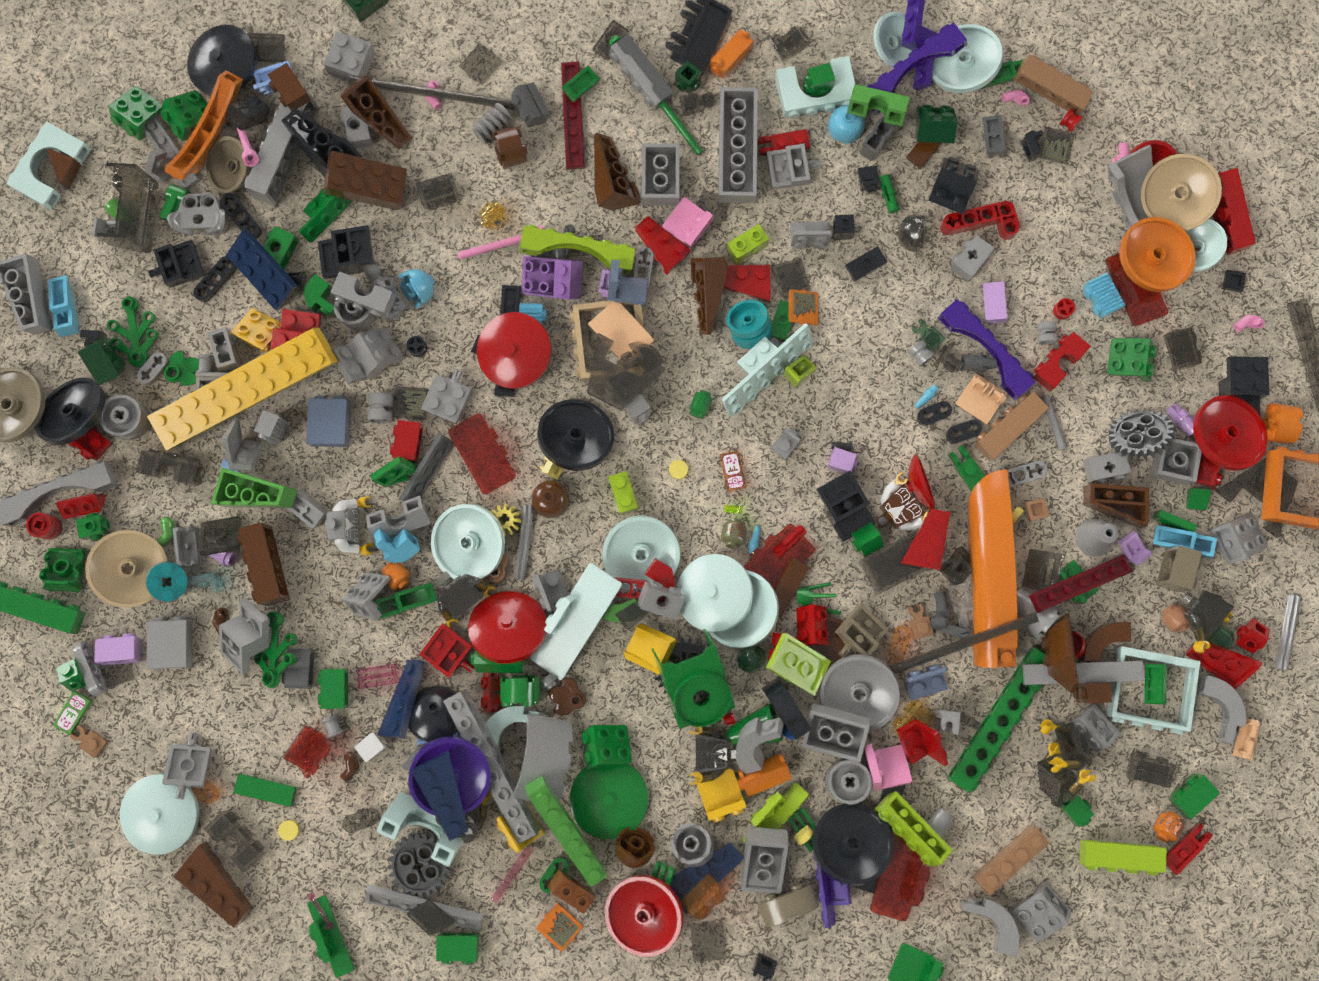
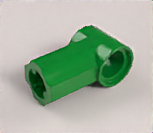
M171 184L167 188L166 202L159 217L168 222V215L178 211L182 198L187 194H191V192Z

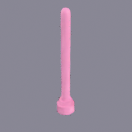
M234 107L232 115L244 149L242 159L246 166L252 167L258 164L259 158L257 152L251 149L239 109Z
M521 235L460 251L458 258L464 259L520 243Z

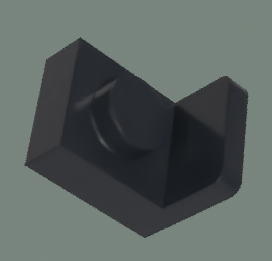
M1032 130L1026 133L1021 141L1029 162L1035 161L1041 154L1040 145L1036 141L1043 135L1042 130L1037 132Z
M876 165L857 169L860 191L872 193L880 188L881 179L878 178Z

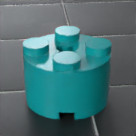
M165 561L157 563L149 569L146 575L148 592L160 601L170 602L176 600L183 595L187 588V575L174 562ZM165 577L167 579L171 577V584L163 586L162 578Z

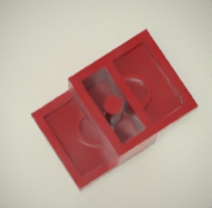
M282 309L280 328H273L271 350L312 328H319L322 314Z

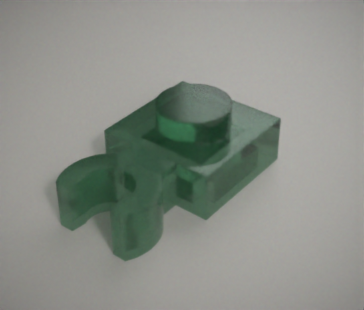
M920 319L918 323L921 325V329H917L913 325L911 330L915 334H920L921 337L918 340H923L926 343V348L933 352L946 338L933 326L928 329L925 321Z

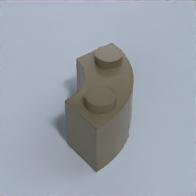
M801 883L792 885L790 887L791 890L778 895L771 893L764 896V901L760 902L758 907L765 926L770 927L788 922L787 918L795 915L801 917L819 908L811 884L802 886Z

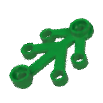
M128 296L122 300L121 305L127 313L129 331L113 319L109 320L106 326L110 331L117 332L131 341L132 349L124 345L123 341L119 338L114 337L111 339L113 343L118 341V345L115 346L116 350H120L128 355L129 363L132 366L142 367L148 360V350L154 341H157L159 338L157 331L153 329L147 330L156 321V315L150 311L144 312L142 316L143 322L137 328L135 312L139 308V302L135 298ZM151 315V319L147 320V317ZM154 332V337L150 338L151 333ZM145 334L147 339L142 344V346H140V340Z
M271 611L267 614L270 621L269 627H272L271 646L269 645V648L264 650L265 653L260 652L256 654L254 661L263 671L262 683L268 688H276L280 683L281 673L288 665L295 664L296 656L293 653L284 654L283 660L278 666L277 660L290 645L297 643L298 638L296 634L288 633L278 646L279 629L284 623V616L280 612Z

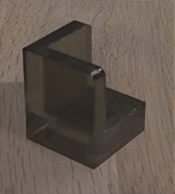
M635 602L615 614L626 631L646 618Z

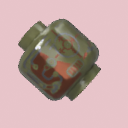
M730 519L723 524L721 541L726 544V547L736 549L737 546H742L745 543L747 527L744 525V522L738 519Z

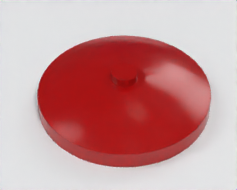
M509 312L497 316L485 326L477 343V359L482 372L493 383L505 388L520 389L532 385L544 375L551 361L552 344L547 330L538 320L524 313Z
M1217 396L1205 402L1195 414L1193 432L1196 443L1204 456L1213 464L1226 470L1240 471L1255 465L1264 456L1268 444L1267 430L1259 413L1246 401L1234 396Z
M515 591L498 592L483 599L472 611L468 622L469 638L477 653L485 659L501 664L516 663L533 655L544 642L547 633L544 630L547 626L545 623L546 616L540 604L532 597Z
M639 874L625 878L613 888L605 905V921L612 938L620 947L637 956L651 957L664 953L676 942L683 927V909L678 896L667 883L654 876Z

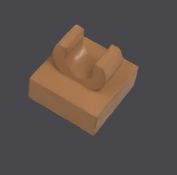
M1045 498L1024 503L1029 522L1049 517Z

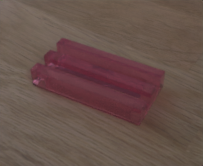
M396 664L356 670L357 682L359 684L358 689L398 683ZM392 669L390 673L362 677V673ZM393 676V680L363 685L365 680Z

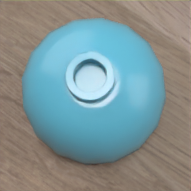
M842 105L836 108L828 122V130L832 138L844 144L857 141L865 128L864 117L847 113L849 105Z
M410 269L399 275V278H402V282L399 284L403 294L409 302L412 298L416 304L414 305L415 308H419L430 301L434 293V280L431 275H427L420 269Z

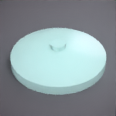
M975 24L957 26L967 39L968 45L953 57L934 59L932 81L943 90L953 93H967L978 90L991 82L1001 68L1003 52L1000 40L988 28Z
M461 504L446 510L436 521L431 534V550L437 565L449 577L459 581L461 579V581L467 582L466 580L469 582L476 581L490 575L500 564L505 550V537L499 521L489 510L475 504Z
M641 515L626 518L617 523L605 538L602 559L606 572L612 577L642 579L652 583L654 580L647 577L645 572L655 558L670 566L673 575L677 570L680 560L678 541L673 531L664 522L654 517ZM622 583L621 588L629 591L630 585ZM633 584V592H635V589L642 591V588H636V584Z
M709 554L697 558L685 568L677 584V589L681 591L685 598L680 610L681 614L691 625L700 630L706 629L707 632H723L738 625L749 612L753 600V585L748 572L739 562L725 555Z
M748 570L746 571L753 585V600L749 612L735 627L723 632H709L718 642L733 648H748L762 642L774 629L779 614L778 598L771 584L762 576Z
M164 774L150 775L137 781L125 794L120 807V824L127 840L138 850L154 855L167 854L185 845L193 836L200 815L199 803L192 788H186L184 800H178L175 798L178 787L163 785Z

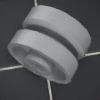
M116 395L106 400L99 417L100 424L106 432L123 440L140 438L150 426V421L147 417L150 415L149 410L143 403L127 395Z
M848 759L837 760L831 764L825 777L827 790L831 796L841 803L849 805L859 803L867 797L871 790L872 780L869 771L864 765ZM847 777L851 779V782L849 784H846L847 782L845 779Z

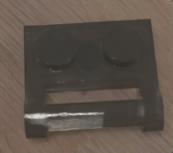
M1029 549L1022 587L1042 590L1058 583L1062 561H1065L1066 555ZM1049 559H1054L1050 584L1047 585L1044 583Z

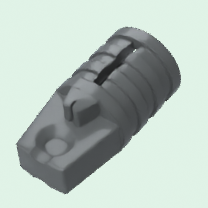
M962 354L961 371L986 372V369H995L997 367V359H987V355Z

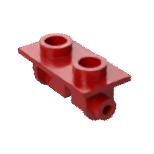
M483 673L480 681L481 689H483L481 708L483 712L487 713L498 712L499 708H501L500 694H494V691L500 690L499 673H491V677L490 673Z

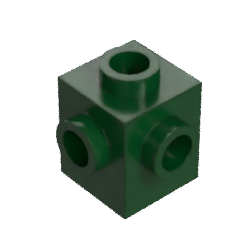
M686 61L675 72L676 87L688 94L700 87L702 83L701 71L698 67Z

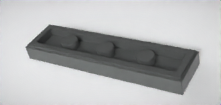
M440 433L436 435L399 499L406 501L417 496H423L452 447L453 441Z

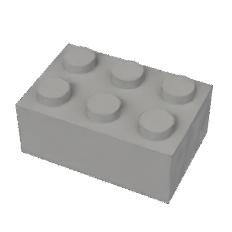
M642 143V205L679 204L680 144Z
M812 703L808 723L812 730L804 734L802 747L860 763L870 727V718Z

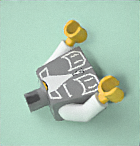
M360 497L357 501L356 499L339 501L333 507L332 512H327V520L325 521L327 538L334 542L341 552H360L363 556L373 554V552L367 550V547L374 546L372 543L359 546V511L357 506L360 508H370L372 505H366L365 500L371 497Z

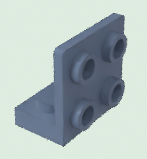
M612 259L607 300L645 305L647 280L622 277V268H619V260Z
M934 664L925 667L926 671L924 672L922 670L908 672V677L903 678L910 701L948 690L943 672L948 671L947 667Z

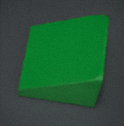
M1188 489L1186 509L1206 511L1211 490Z

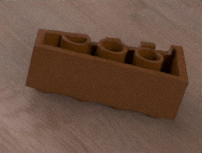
M204 842L197 846L173 877L235 928L244 921L252 911L253 906L241 889L236 886L229 872L224 869L217 855L215 856L210 849L209 844Z

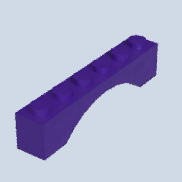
M954 22L950 25L946 24L940 29L938 35L929 37L924 42L925 45L920 49L916 48L911 51L907 59L897 62L893 66L894 69L889 73H883L879 76L876 83L873 85L869 84L866 87L894 93L902 79L913 68L931 59L953 57L968 45L967 39ZM871 110L875 116L881 112L879 110Z
M956 299L938 316V319L950 332L960 333L976 340L988 350L994 359H997L1001 386L1014 401L1036 383L1033 380V375L1020 366L1019 360L1007 352L1006 346L994 338L995 336L992 331L984 328L981 320L969 312V308L964 302Z

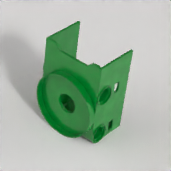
M706 629L703 630L709 647L705 648L701 655L680 663L667 662L661 664L652 648L654 659L679 729L688 726L706 727L718 722L727 711L736 708L716 645ZM705 690L709 692L710 696L707 699L697 703L693 702V697L698 691Z

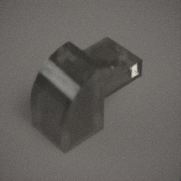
M794 26L784 36L775 34L771 38L774 43L773 47L782 60L790 59L812 43L803 28Z
M639 341L628 344L632 351L623 353L620 356L621 359L616 361L623 370H627L639 362L642 369L648 373L664 363L663 358L655 347Z
M963 546L958 547L951 557L941 564V569L939 570L953 586L964 583L973 571L970 566L969 553Z

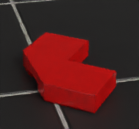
M655 558L646 570L645 575L661 583L663 587L676 588L672 568ZM666 596L659 597L657 601H663Z

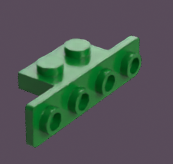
M323 188L302 210L310 219L299 229V233L309 243H312L353 200L323 194Z
M323 895L308 902L307 906L314 921L309 925L310 929L308 931L310 938L316 943L318 958L322 959L323 964L330 962L336 978L354 971L355 967L327 896Z

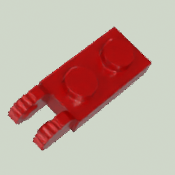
M807 129L757 138L758 145L767 143L772 145V147L759 149L760 156L766 155L769 151L783 150L786 146L804 144L805 150L810 149Z
M1201 822L1195 824L1166 853V866L1173 874L1178 875L1205 848L1204 846L1212 838L1213 834L1210 831L1204 833L1198 840L1195 838L1204 827Z

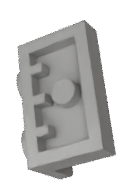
M1094 703L1088 705L1079 717L1072 719L1070 722L1095 752L1108 748L1120 734Z

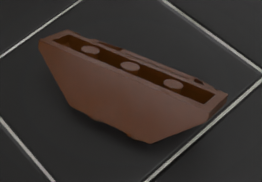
M1066 613L1048 629L1045 637H1042V649H1045L1043 661L1044 666H1047L1048 675L1067 691L1074 693L1079 681L1070 613Z

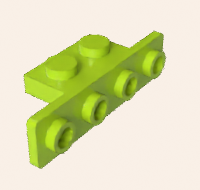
M794 782L783 795H780L778 792L770 795L764 807L758 809L753 814V819L750 822L755 825L754 827L780 829L806 801L809 794L797 782Z

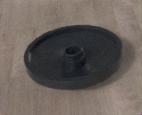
M218 25L212 27L196 39L189 51L187 59L189 78L200 91L211 96L218 76L224 71H228L243 79L241 90L249 82L256 69L257 49L251 37L236 26Z
M76 378L59 386L45 399L43 415L35 426L37 435L46 443L54 446L65 445L82 437L93 427L103 411L105 405V392L103 388L90 378Z
M564 400L552 405L544 412L538 425L537 439L541 451L553 464L571 471H584L598 466L608 457L614 442V429L608 416L596 405L583 400Z
M861 804L837 805L820 818L813 833L812 846L817 863L830 878L839 883L851 886L870 883L877 879L890 864L893 854L891 831L886 822L879 817L878 813Z

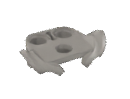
M211 193L187 194L182 198L178 211L170 213L167 220L170 227L177 232L193 236L192 230L207 229V235H212L223 230L225 210L221 202ZM203 216L204 219L201 224L194 223L195 217Z

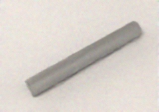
M1049 394L1044 395L1041 398L1049 407L1046 413L1059 451L1067 449Z

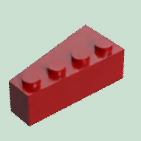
M1238 167L1218 173L1222 194L1219 205L1213 213V218L1226 233L1227 255L1247 250L1256 244Z

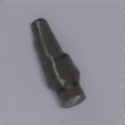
M960 712V721L978 730L981 723L974 717Z

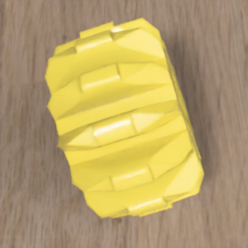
M506 503L504 504V509L497 505L498 512L491 510V513L499 521L504 537L506 536V530H508L510 535H513L512 528L519 530L515 523H521V519L515 518L520 516V512L514 513L516 508L512 506L509 509ZM505 515H507L506 517L510 520L506 521L505 525H503V522L500 520L504 519Z

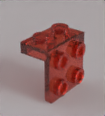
M305 723L283 755V759L299 767L303 776L308 779L317 772L321 759L326 758L329 754L330 743L325 734Z

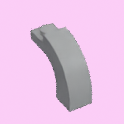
M1201 675L1197 694L1214 700L1222 711L1223 720L1217 741L1233 744L1238 733L1236 728L1245 727L1246 711L1243 701L1236 690L1225 681L1209 675Z
M780 717L763 723L759 718H755L741 729L735 755L737 764L745 775L762 770L764 754L758 745L781 737L783 721Z
M982 896L981 904H979L980 900L968 897L967 901L961 900L960 908L962 910L985 915L992 920L995 927L993 949L998 953L1017 957L1019 933L1016 923L1009 912L997 902Z

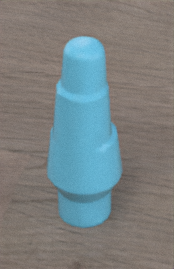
M934 384L926 389L923 396L915 404V407L919 409L935 396L939 389Z
M755 526L748 545L749 554L756 555V551L759 548L760 526Z

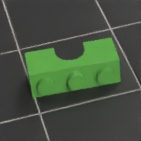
M855 84L847 113L865 118L868 111L879 110L885 115V123L902 126L910 97Z

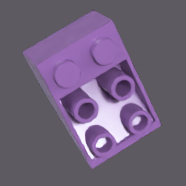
M523 256L522 294L569 300L580 299L583 260Z

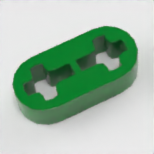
M557 857L552 861L539 882L540 889L543 892L551 893L550 889L545 887L543 880H549L551 875L554 876L556 874L554 873L557 867L555 865L556 862L560 863L562 861L565 868L562 871L567 873L569 863L566 858Z

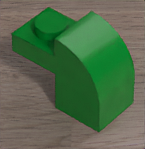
M314 274L304 289V299L307 305L315 313L319 309L327 317L329 314L336 317L334 306L326 301L331 294L332 286Z

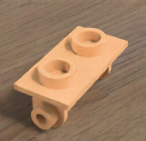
M1246 718L1245 727H1238L1233 756L1253 760L1261 722Z

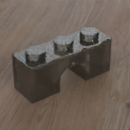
M151 448L148 451L141 450L136 473L161 479L163 470L168 466H172L174 468V481L198 486L203 464L197 462V458L186 456L185 459L179 458L178 454L167 452V455L160 454L161 451Z
M225 810L220 812L204 830L216 843L222 842L227 836L233 837L236 840L237 851L230 859L244 873L252 868L266 852L263 850V844L250 836V830L238 823V817L232 811Z

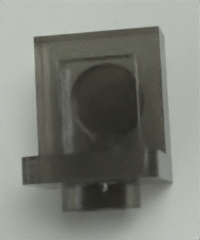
M953 342L949 346L946 344L938 353L941 355L938 361L943 364L947 371L957 373L964 363L949 353L955 345Z

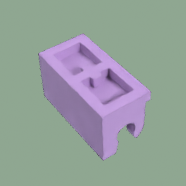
M1004 281L983 283L986 322L988 324L1007 323Z

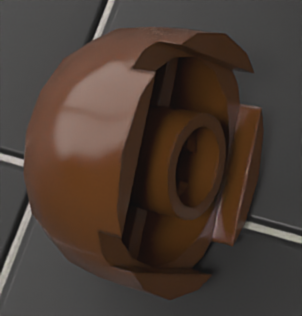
M554 480L539 483L531 496L534 510L540 516L548 519L563 515L570 503L566 487Z
M630 827L621 830L618 834L615 853L623 865L630 868H640L646 865L652 858L656 847L654 845L655 840L649 832L642 828H636V830L631 831Z

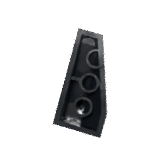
M296 108L281 120L324 178L326 176L328 157L332 151L362 157L348 140L335 135L333 131L322 127L314 119Z

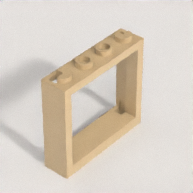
M613 301L572 305L573 311H570V320L575 323V329H572L573 341H577L574 355L575 359H579L576 373L577 377H581L582 382L611 379L623 370L627 372L629 377L649 375L647 350H644L639 355L641 366L586 372L579 313L604 310ZM620 302L624 307L634 306L635 319L644 328L641 305Z

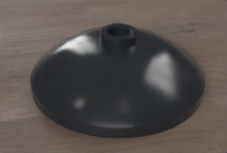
M431 686L419 691L415 698L408 725L410 732L425 742H431L443 737H452L458 731V728L443 701L457 693L444 686ZM433 706L437 707L434 711L430 710Z

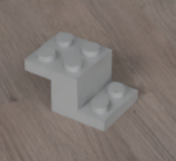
M386 327L359 332L348 345L332 349L338 361L336 365L348 384L376 378L388 365L400 363L405 359Z
M247 598L239 601V616L219 625L221 654L242 675L250 672V657L268 649L270 639V621L268 616L262 614L257 606Z

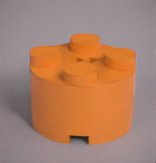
M1269 403L1263 420L1267 430L1268 441L1288 445L1295 443L1303 429V424H1300V418H1304L1302 409L1295 406Z

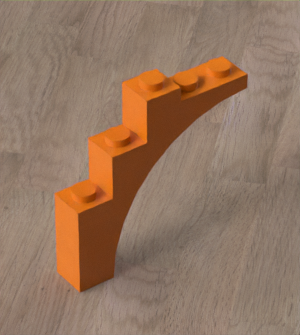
M224 71L218 76L210 100L196 128L179 153L166 165L164 172L170 174L175 179L184 180L191 173L197 174L204 168L210 148L219 139L223 124L232 116V111L243 82L242 78L228 71Z

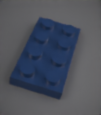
M248 229L241 231L226 256L273 309L277 311L282 308L298 285Z

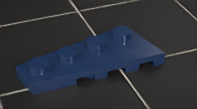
M407 660L377 733L378 736L405 739L425 664L424 661Z
M448 750L412 769V774L448 839L451 841L468 832V826Z

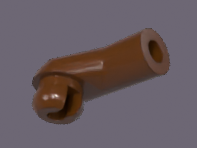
M223 607L216 610L212 619V624L219 636V625L226 622L228 617V610Z
M351 751L344 754L346 769L340 777L345 782H348L359 768L358 757Z

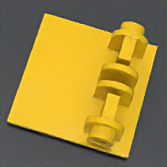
M251 308L230 334L236 336L237 339H242L248 345L251 344L252 347L261 349L262 352H268L271 348L269 343L272 341L273 328H280L281 322Z

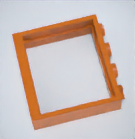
M1277 447L1276 450L1267 451L1261 520L1319 530V518L1280 511L1284 459L1319 465V454H1305L1303 450L1288 451L1287 447Z

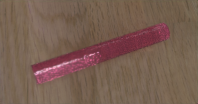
M524 848L490 898L493 902L497 903L531 854L528 849Z

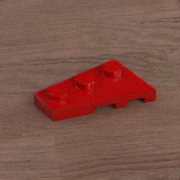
M649 216L636 226V233L646 247L652 250L655 260L664 267L663 271L666 275L684 260L691 251Z
M728 265L723 288L770 303V265Z
M929 509L900 563L936 570L941 569L950 512Z
M1210 643L1208 649H1204L1203 653L1195 652L1194 644L1186 651L1188 657L1192 660L1200 661V665L1231 685L1234 689H1237L1262 667V662L1212 643Z

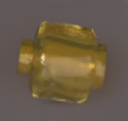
M497 201L487 202L479 212V217L482 219L480 223L487 229L490 227L497 229L507 217L506 209Z

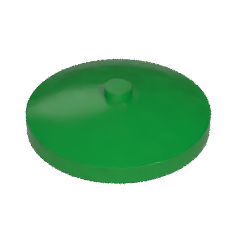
M630 764L602 765L594 770H587L585 767L576 776L572 784L569 798L570 808L575 821L585 832L601 839H616L621 830L630 827V830L633 831L643 820L648 806L647 786L641 774Z

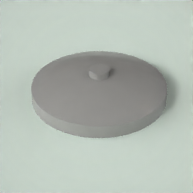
M855 654L843 657L829 667L821 683L820 698L823 706L870 718L868 730L870 732L881 728L894 716L899 705L900 690L895 674L884 662L869 655Z

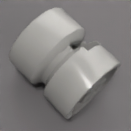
M369 393L368 405L370 409L367 410V421L372 423H391L393 411L390 410V407L393 406V395L388 393Z

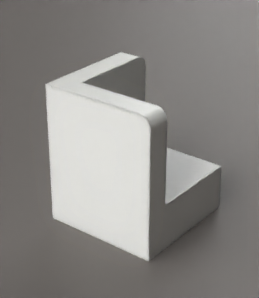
M371 733L354 748L367 763L384 751L388 745L383 744L375 733Z

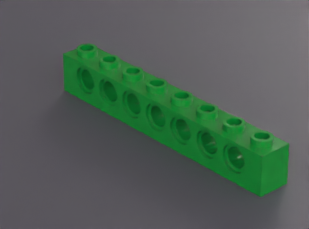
M1035 647L1029 648L946 777V779L965 792L970 793L977 789L980 784L979 778L982 774L985 775L991 766L989 763L992 758H996L1000 753L1002 742H1006L1012 733L1010 731L1011 728L1020 722L1022 718L1021 713L1024 708L1027 709L1033 701L1031 697L1034 692H1038L1043 684L1026 685L1027 690L1025 693H1021L1019 690V685L1023 683L1022 665L1044 664L1045 654ZM1011 699L1016 701V707L1013 710L1008 705ZM1001 715L1006 719V723L1003 726L998 724V718ZM990 732L995 734V740L992 743L987 739V735ZM980 748L985 751L982 759L977 757V751ZM972 765L974 767V773L968 776L966 773L967 766Z

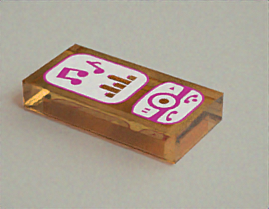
M739 451L720 454L727 492L745 489L746 483Z

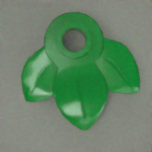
M181 350L175 352L169 359V366L164 370L165 379L171 383L179 382L183 386L196 384V375L194 373L198 370L199 359L193 357L185 358ZM173 371H177V375L175 377H172Z

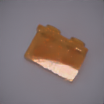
M707 874L681 900V904L692 917L700 921L711 913L710 910L715 905L723 902L728 892L710 874Z

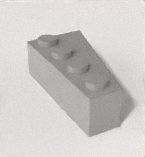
M22 254L0 261V284L3 285L6 291L7 300L11 302L12 311L20 329L33 335L50 331L51 325L39 260L28 254Z

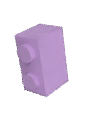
M122 634V637L116 638L114 635H105L103 639H95V663L102 666L141 662L142 641L140 638L135 637V634Z

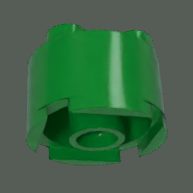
M513 675L512 678H508V676L500 677V701L502 706H514V704L519 703L522 706L538 704V701H540V676Z

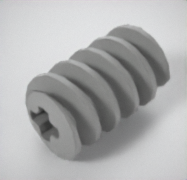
M499 103L495 104L496 109L490 108V114L485 112L484 118L480 117L478 119L479 124L477 122L473 123L474 133L484 144H487L485 137L492 139L491 132L497 131V127L502 130L504 129L502 123L509 125L507 119L513 120L506 108Z

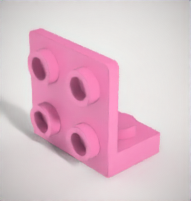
M683 197L662 227L692 249L714 220V217L710 212L703 211L689 199Z
M872 744L864 746V757L871 775L874 791L912 783V777L902 745L873 750Z

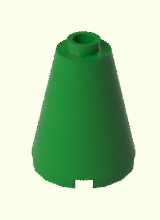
M771 703L766 704L729 726V731L726 732L729 743L737 746L740 731L749 721L759 718L763 723L767 720L776 719L775 715L777 714ZM783 734L779 738L766 741L761 744L778 743L782 741Z

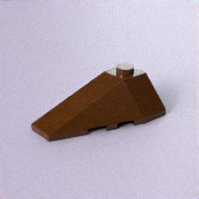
M368 75L357 79L341 94L340 97L353 114L397 149H401L412 139Z
M596 132L594 134V187L598 206L613 211L638 205L641 202L634 182H629L626 176L628 173L627 168L619 163L620 155L611 137Z
M725 257L690 258L692 284L696 283L697 287L694 298L700 305V308L697 310L700 334L711 335L726 279L728 264Z

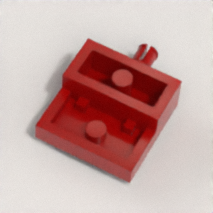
M444 623L440 625L419 654L448 678H451L461 666L470 673L474 669V666L467 661L468 654L473 649L472 644L448 628Z

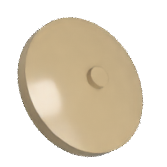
M1176 154L1164 158L1151 168L1141 187L1143 210L1148 218L1161 217L1171 220L1185 231L1196 228L1206 222L1219 205L1222 194L1220 177L1215 168L1199 156Z
M135 530L116 531L100 539L91 549L85 567L87 582L94 594L102 601L116 607H136L154 598L146 587V575L149 569L157 563L168 561L162 546L151 536ZM165 577L162 578L163 586L165 585L167 580Z

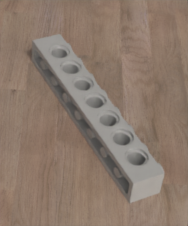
M467 688L444 700L443 702L462 738L474 743L486 756L491 773L489 789L517 843L519 844L535 836L539 832L540 827L526 800L514 798L513 793L517 783Z

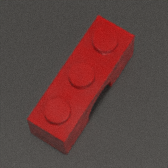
M1074 331L1070 335L1065 334L1058 341L1060 346L1057 349L1053 348L1046 355L1048 360L1045 363L1041 362L1034 369L1036 372L1033 376L1034 379L1049 392L1055 389L1067 375L1060 368L1059 360L1065 358L1075 364L1091 347Z

